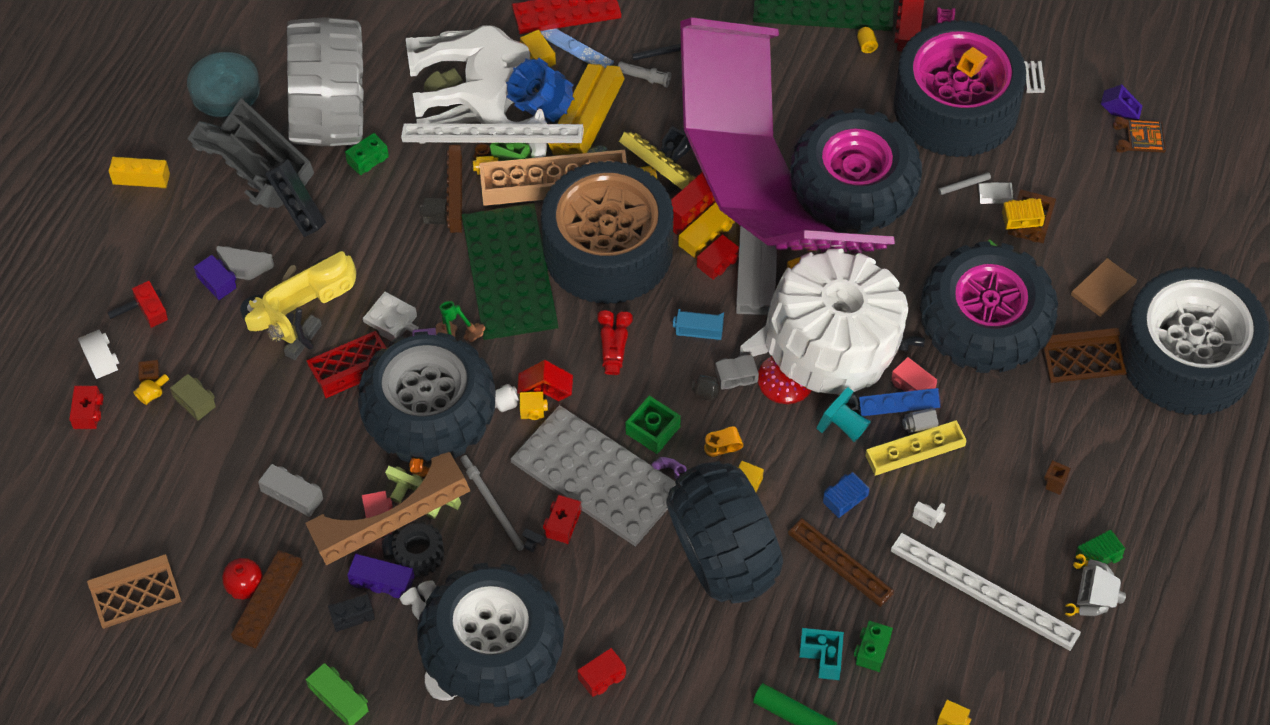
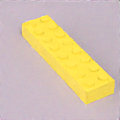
M624 132L619 140L621 144L682 190L696 178L689 175L687 170L681 169L679 164H675L663 152L656 150L655 146L648 144L649 141L642 139L638 133Z
M956 420L867 449L865 456L876 476L964 447L966 445V438Z

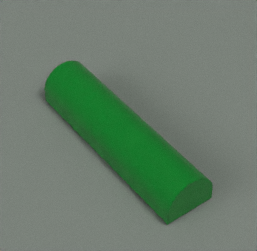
M764 683L761 684L755 694L753 703L794 725H837V722Z

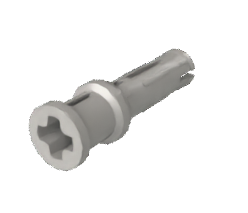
M622 61L618 64L624 74L643 78L651 84H662L666 88L670 84L671 72H661L657 68L646 69Z

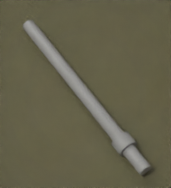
M467 455L462 456L460 460L466 468L468 477L473 479L517 550H523L524 544L481 479L479 470L476 466L472 465Z

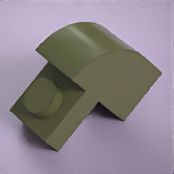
M455 68L442 74L436 71L426 80L424 92L454 87L462 84L463 80Z

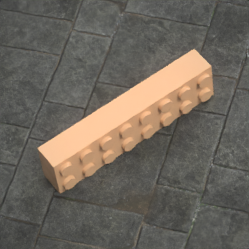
M625 150L479 163L483 206L544 200L551 186L561 176L566 175L570 170L573 171L576 167H582L581 165H588L592 162L598 163V161L627 163Z

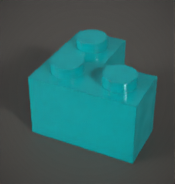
M802 628L799 657L820 659L819 678L839 680L844 632Z

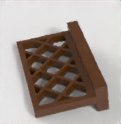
M1119 328L1052 335L1046 347L1041 349L1044 351L1050 383L1125 375L1127 372L1123 362ZM1115 343L1116 351L1114 354L1104 349L1107 344ZM1088 346H1093L1099 350L1095 356L1085 351ZM1070 348H1075L1080 352L1076 359L1066 353ZM1056 350L1062 355L1056 361L1050 357L1049 351ZM1101 352L1110 357L1106 364L1097 359ZM1082 354L1091 359L1088 366L1078 361ZM1063 356L1073 362L1068 369L1059 363ZM1112 359L1120 365V370H1113L1108 367ZM1093 362L1102 367L1100 372H1094L1089 369ZM1076 364L1084 371L1076 375L1070 369ZM1057 366L1065 373L1063 376L1054 377L1053 369Z

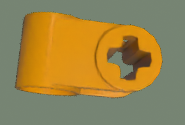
M732 426L708 433L705 438L704 452L708 456L716 457L740 450L743 447V443L737 428Z

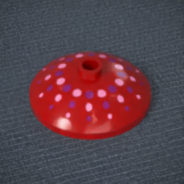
M773 356L766 359L759 368L758 386L761 392L774 402L781 404L797 403L804 400L812 392V390L788 378L780 370Z

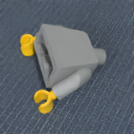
M1082 554L1075 557L1080 559L1082 564L1074 562L1073 566L1076 569L1083 568L1077 604L1080 607H1076L1072 603L1067 604L1065 607H1072L1074 611L1073 613H1065L1066 616L1071 617L1075 613H1080L1081 616H1097L1106 613L1109 608H1115L1117 603L1121 604L1125 601L1126 594L1120 591L1121 581L1114 576L1113 571L1106 563L1092 559L1088 561Z

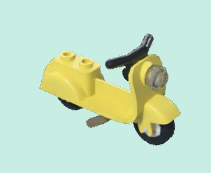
M343 251L316 261L312 267L295 276L293 274L296 271V266L292 265L283 276L282 283L270 289L265 295H253L244 300L241 304L240 312L248 330L262 331L269 328L267 333L272 341L276 340L279 342L283 339L292 344L297 338L307 349H312L314 345L305 337L301 326L302 308L300 306L317 297L322 303H326L341 296L353 287L356 280V268L351 256H346Z

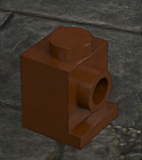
M1052 460L1044 477L1045 481H1047L1045 489L1061 495L1071 468Z

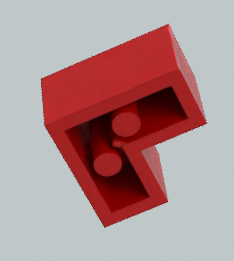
M543 360L519 373L517 393L543 392V395L545 394L557 401H561L572 395L573 375L553 365L551 362Z

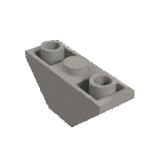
M217 246L216 249L218 257L225 265L226 270L232 271L235 277L239 279L251 280L272 269L274 266L272 254L266 252H254L247 249L240 250L228 246Z

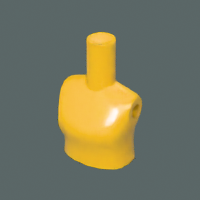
M164 374L155 382L144 380L133 393L143 404L147 405L162 395L161 386L169 378Z

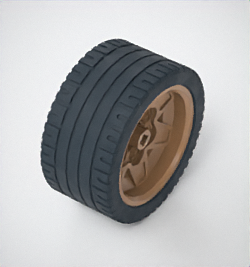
M598 161V163L592 162L588 165H581L582 167H576L573 171L570 170L551 186L542 204L543 252L551 277L554 278L557 284L559 283L562 289L572 293L573 296L600 304L601 302L604 304L622 303L648 293L649 290H652L664 278L673 257V206L665 187L662 186V183L653 175L651 176L649 172L624 162ZM635 230H642L641 235L639 236Z

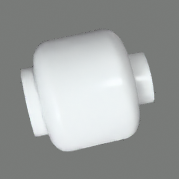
M505 384L495 388V408H498L500 412H505L518 405L520 397L515 386L512 387L510 384Z

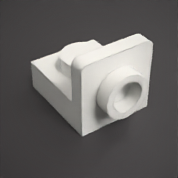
M918 501L914 508L913 518L934 528L937 522L941 523L946 515L944 512L945 504L941 503L938 509L934 510L931 506Z

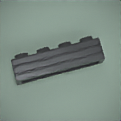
M310 315L302 325L304 335L309 340L313 338L322 326L319 318ZM296 338L292 344L288 343L285 345V356L296 360L305 346Z

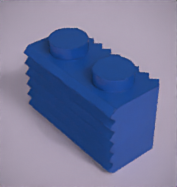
M854 472L849 475L846 474L840 478L834 487L829 486L824 491L823 503L837 518H840L868 496L869 487Z

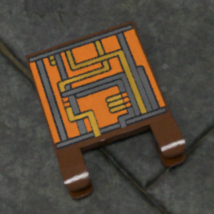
M1123 117L1115 118L1113 123L1114 129L1127 128L1128 142L1126 140L1118 141V145H1116L1117 152H1166L1162 122L1126 120Z

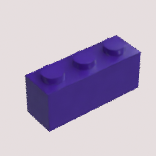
M355 554L347 574L349 584L352 586L367 588L375 593L383 592L390 594L394 598H400L406 591L411 589L415 578L413 568Z

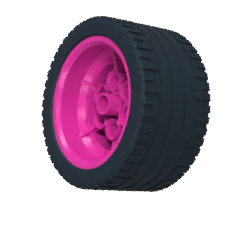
M964 20L945 21L922 29L921 32L916 33L907 42L900 55L894 95V113L898 120L897 122L904 127L908 136H911L913 141L917 142L916 144L940 155L968 157V155L975 156L976 154H983L996 148L997 145H1001L1011 135L1018 120L1026 82V65L1023 57H1021V52L1018 51L1016 45H1013L1014 43L1011 40H1008L1007 36L1002 35L1001 32L996 31L992 27L989 28L987 25H981L977 22H964ZM974 47L988 57L981 70L973 77H969L956 67L963 54Z

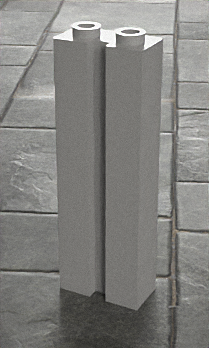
M740 226L736 314L768 315L776 286L777 249L776 246L766 245L742 226Z

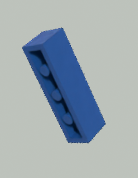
M939 388L859 397L862 416L941 408Z

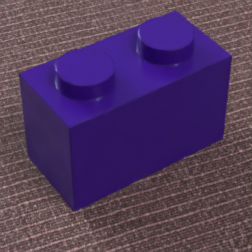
M210 255L194 266L196 277L218 301L237 288L235 283L236 277L233 272L227 271L223 262L220 259L217 260L213 255Z

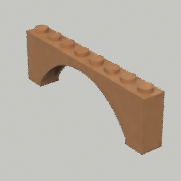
M448 452L431 458L432 464L414 493L396 507L382 514L359 520H337L327 518L322 514L306 522L305 524L325 564L328 565L470 492V488L451 453Z

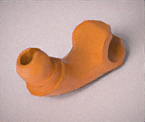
M411 458L410 471L420 477H426L430 467L426 468V466H423V459Z

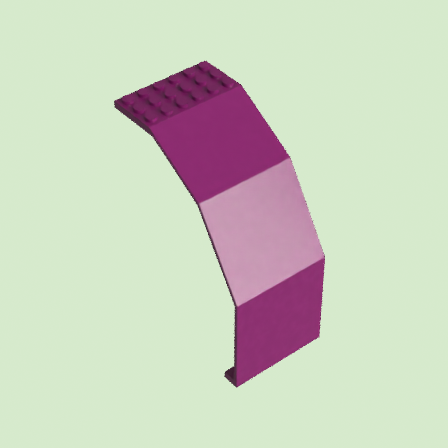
M692 17L680 21L684 132L720 211L766 245L776 246L778 250L788 249L787 247H791V250L794 251L803 250V248H806V251H818V249H821V252H826L828 249H843L844 253L850 251L851 254H862V250L863 252H873L874 248L882 250L887 249L888 245L895 244L894 237L837 233L824 223L816 220L798 201L797 192H794L791 185L790 171L773 137L770 39L779 36L778 29Z

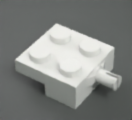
M387 292L382 294L363 317L364 323L377 329L381 336L390 341L401 337L406 329L411 332L418 330V326L412 324L417 317L416 308Z

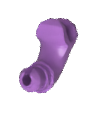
M659 457L651 465L657 470L663 468L673 469L675 479L680 477L679 473H684L687 470L684 465L675 461V459Z

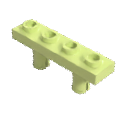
M388 466L385 472L389 480L397 483L390 498L398 504L401 503L408 489L415 491L424 480L416 474H413V476L407 474L400 467L393 468ZM458 497L446 503V505L458 510L461 501ZM441 507L425 515L435 519Z

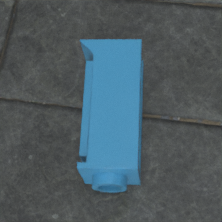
M678 309V316H674L673 327L676 328V335L721 340L724 312L717 316L706 313L680 312V309Z

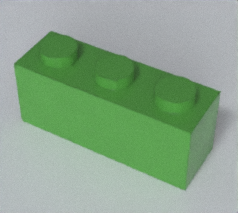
M324 663L306 679L308 688L346 725H354L368 712V701L361 693H355L351 683L347 680L343 681L334 667L331 666L329 668Z

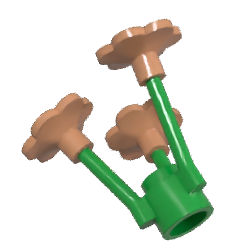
M446 301L439 306L442 322L436 325V335L438 332H442L455 337V332L458 328L450 321L456 318L457 313L466 324L467 330L464 335L466 341L473 342L483 335L485 326L479 323L474 325L470 323L462 313L459 305H454L452 301Z

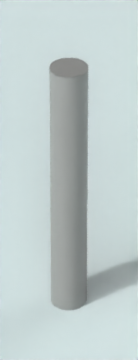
M987 172L938 188V192L940 195L956 191L989 180L991 175Z

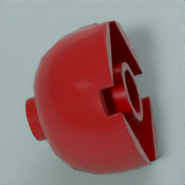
M248 558L234 559L227 564L222 575L225 591L232 595L233 598L243 600L254 595L263 579L260 567L255 561Z

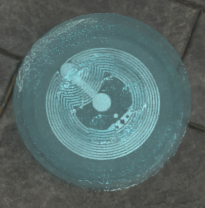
M220 52L201 59L193 66L187 78V87L191 101L196 108L208 115L225 117L230 115L240 98L249 106L255 102L260 92V80L255 65L248 58L237 53Z

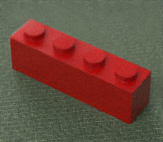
M899 0V3L903 4L898 8V16L901 19H897L896 30H899V33H895L894 43H898V51H902L907 42L916 33L921 32L924 0Z

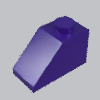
M1122 84L1104 90L1101 105L1111 115L1132 120L1140 119L1142 105Z

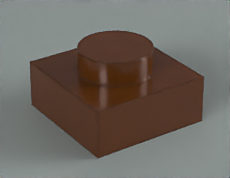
M158 360L139 362L140 382L144 380L156 381L159 379Z

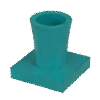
M847 387L824 412L816 429L823 433L833 422L855 442L867 429L871 421L846 406L854 392Z

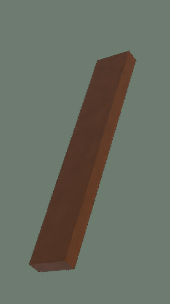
M801 518L788 531L792 538L879 607L894 594L893 589Z

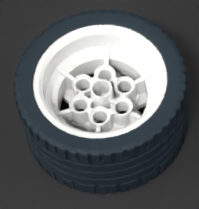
M1183 267L1159 274L1147 282L1136 296L1122 339L1121 350L1129 381L1132 382V385L1137 388L1140 394H1143L1146 399H1150V402L1156 403L1159 407L1166 408V410L1175 411V413L1207 415V413L1212 414L1215 411L1219 412L1224 408H1229L1237 403L1250 388L1267 347L1269 322L1261 302L1257 300L1255 294H1252L1251 290L1248 287L1246 288L1243 283H1239L1237 279L1231 278L1227 274L1224 275L1220 271H1213V269ZM1167 324L1168 331L1161 328Z

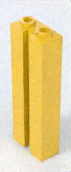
M600 64L587 65L573 93L574 100L571 101L566 111L567 114H563L558 124H583L582 143H548L553 155L561 156L589 152L625 79L620 66L607 65L604 68Z

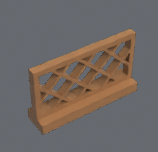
M166 554L87 581L103 629L182 602ZM167 571L169 577L165 584L155 580L159 573ZM143 578L150 581L146 590L136 587L138 581ZM153 583L163 587L158 596L149 593ZM126 585L130 587L126 597L116 593L120 586ZM167 588L174 592L176 598L167 601L161 597ZM133 590L143 593L138 603L129 599ZM107 592L111 595L106 604L98 601L97 594ZM147 595L156 599L153 606L146 607L142 605ZM114 596L124 600L119 610L109 606ZM127 602L136 606L133 613L127 614L122 612ZM107 609L116 612L114 619L105 622L103 616Z

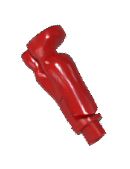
M607 310L600 311L597 314V320L603 326L600 331L603 367H605L604 373L607 375H619L628 339V330L626 328L633 322V315L629 312L618 313L616 315V329L614 330V314Z

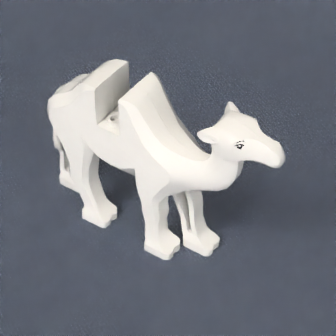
M482 25L473 30L445 31L440 36L406 38L410 76H417L424 67L440 61L467 62L465 83L438 91L413 93L416 117H422L424 112L430 107L450 106L453 104L462 105L440 115L416 119L417 124H466L480 122L481 124H547L542 109H538L533 117L520 122L510 121L505 115L509 106L514 103L506 98L508 95L506 82L509 81L514 67L516 68L523 63L526 58L530 60V52L525 44L510 39L501 29L491 25ZM526 143L527 145L529 144L532 158L546 156L547 143Z

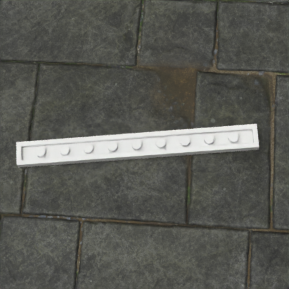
M404 124L401 138L402 142L582 143L584 128L583 124Z
M903 533L900 534L891 548V552L1069 651H1071L1081 632Z

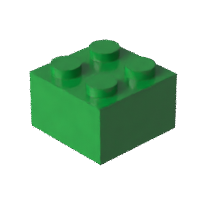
M649 395L626 421V435L658 454L679 430L681 415Z

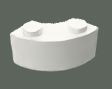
M100 330L78 338L96 379L118 370L116 365L119 364L115 353H110L107 346L110 342L106 333L102 334Z

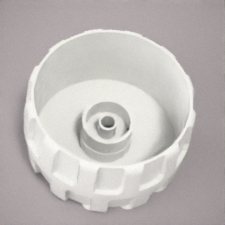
M828 249L825 253L816 255L809 252L801 256L799 263L792 269L787 268L772 297L766 322V328L768 329L767 348L769 354L773 356L775 362L780 367V370L788 378L793 379L809 390L819 393L841 395L847 387L855 392L875 384L880 379L884 370L889 367L898 351L908 314L906 296L903 292L899 291V282L889 270L879 268L875 265L876 261L864 254H846L843 249Z

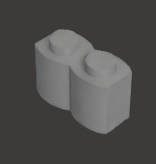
M740 355L735 359L723 358L715 363V372L721 389H731L739 385L746 386L758 382L759 374L752 355Z
M934 408L905 414L902 419L903 427L909 433L938 427L939 424Z

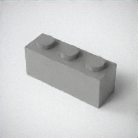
M271 464L258 481L261 492L311 517L323 500L322 491L318 485L306 482L299 475L288 473L282 466L277 467Z

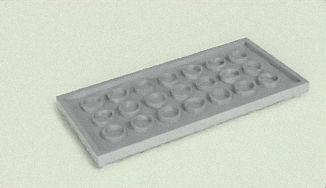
M560 405L511 458L512 464L558 495L581 501L583 512L635 547L668 510L666 501L669 490L676 486L674 480L659 470L654 469L653 466Z

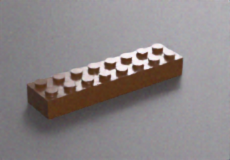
M449 145V150H447L448 228H450V233L462 232L461 145Z
M278 550L231 634L233 640L256 649L303 565L301 558Z

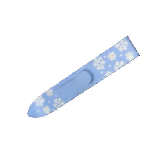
M558 29L540 31L547 41L588 64H600L604 68L607 65L612 66L614 64L613 60Z

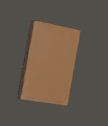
M1107 258L1072 291L1071 296L1101 317L1136 284L1137 279Z

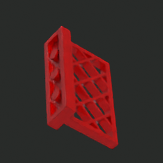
M374 331L306 360L322 389L324 397L328 398L358 385L364 370H368V364L375 352L382 348H387L378 333ZM376 339L375 345L366 344L367 341ZM353 347L359 348L357 353L349 352V350ZM363 349L372 350L369 355L361 354ZM342 355L339 361L333 360L332 357ZM346 356L354 358L352 363L344 362ZM358 359L366 360L365 362L356 364ZM319 362L324 363L322 368L313 366L314 364ZM329 364L337 365L334 371L326 369ZM341 366L348 368L342 372H339ZM323 374L331 375L330 377L321 380Z

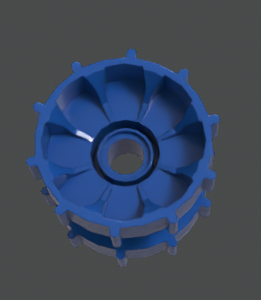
M526 58L523 63L513 68L514 71L509 81L506 82L508 92L506 98L514 102V106L521 111L526 110L533 116L538 109H542L546 122L555 123V120L563 114H567L566 111L571 101L574 100L572 90L574 84L565 79L562 73L551 69L541 58L537 60Z

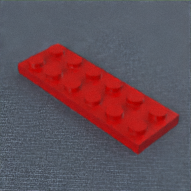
M532 0L512 4L519 34L621 18V10L617 0Z

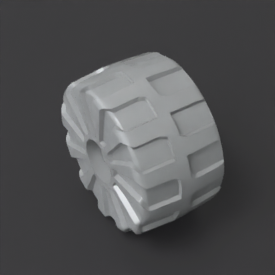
M328 17L288 21L289 142L292 144L315 146L358 144L363 136V59L360 23L353 19Z

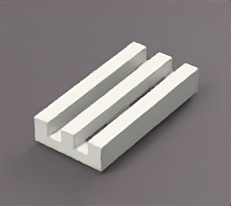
M1024 61L1026 65V93H1044L1045 85L1042 62L1034 63V61H1031L1027 64V61ZM1028 68H1031L1033 88L1030 87ZM1035 68H1037L1040 88H1038Z

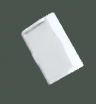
M1011 182L978 183L980 204H997L1013 200Z

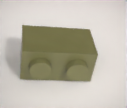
M189 374L170 387L173 398L197 421L216 407L213 393L209 389L205 390L201 382L197 378L193 379Z

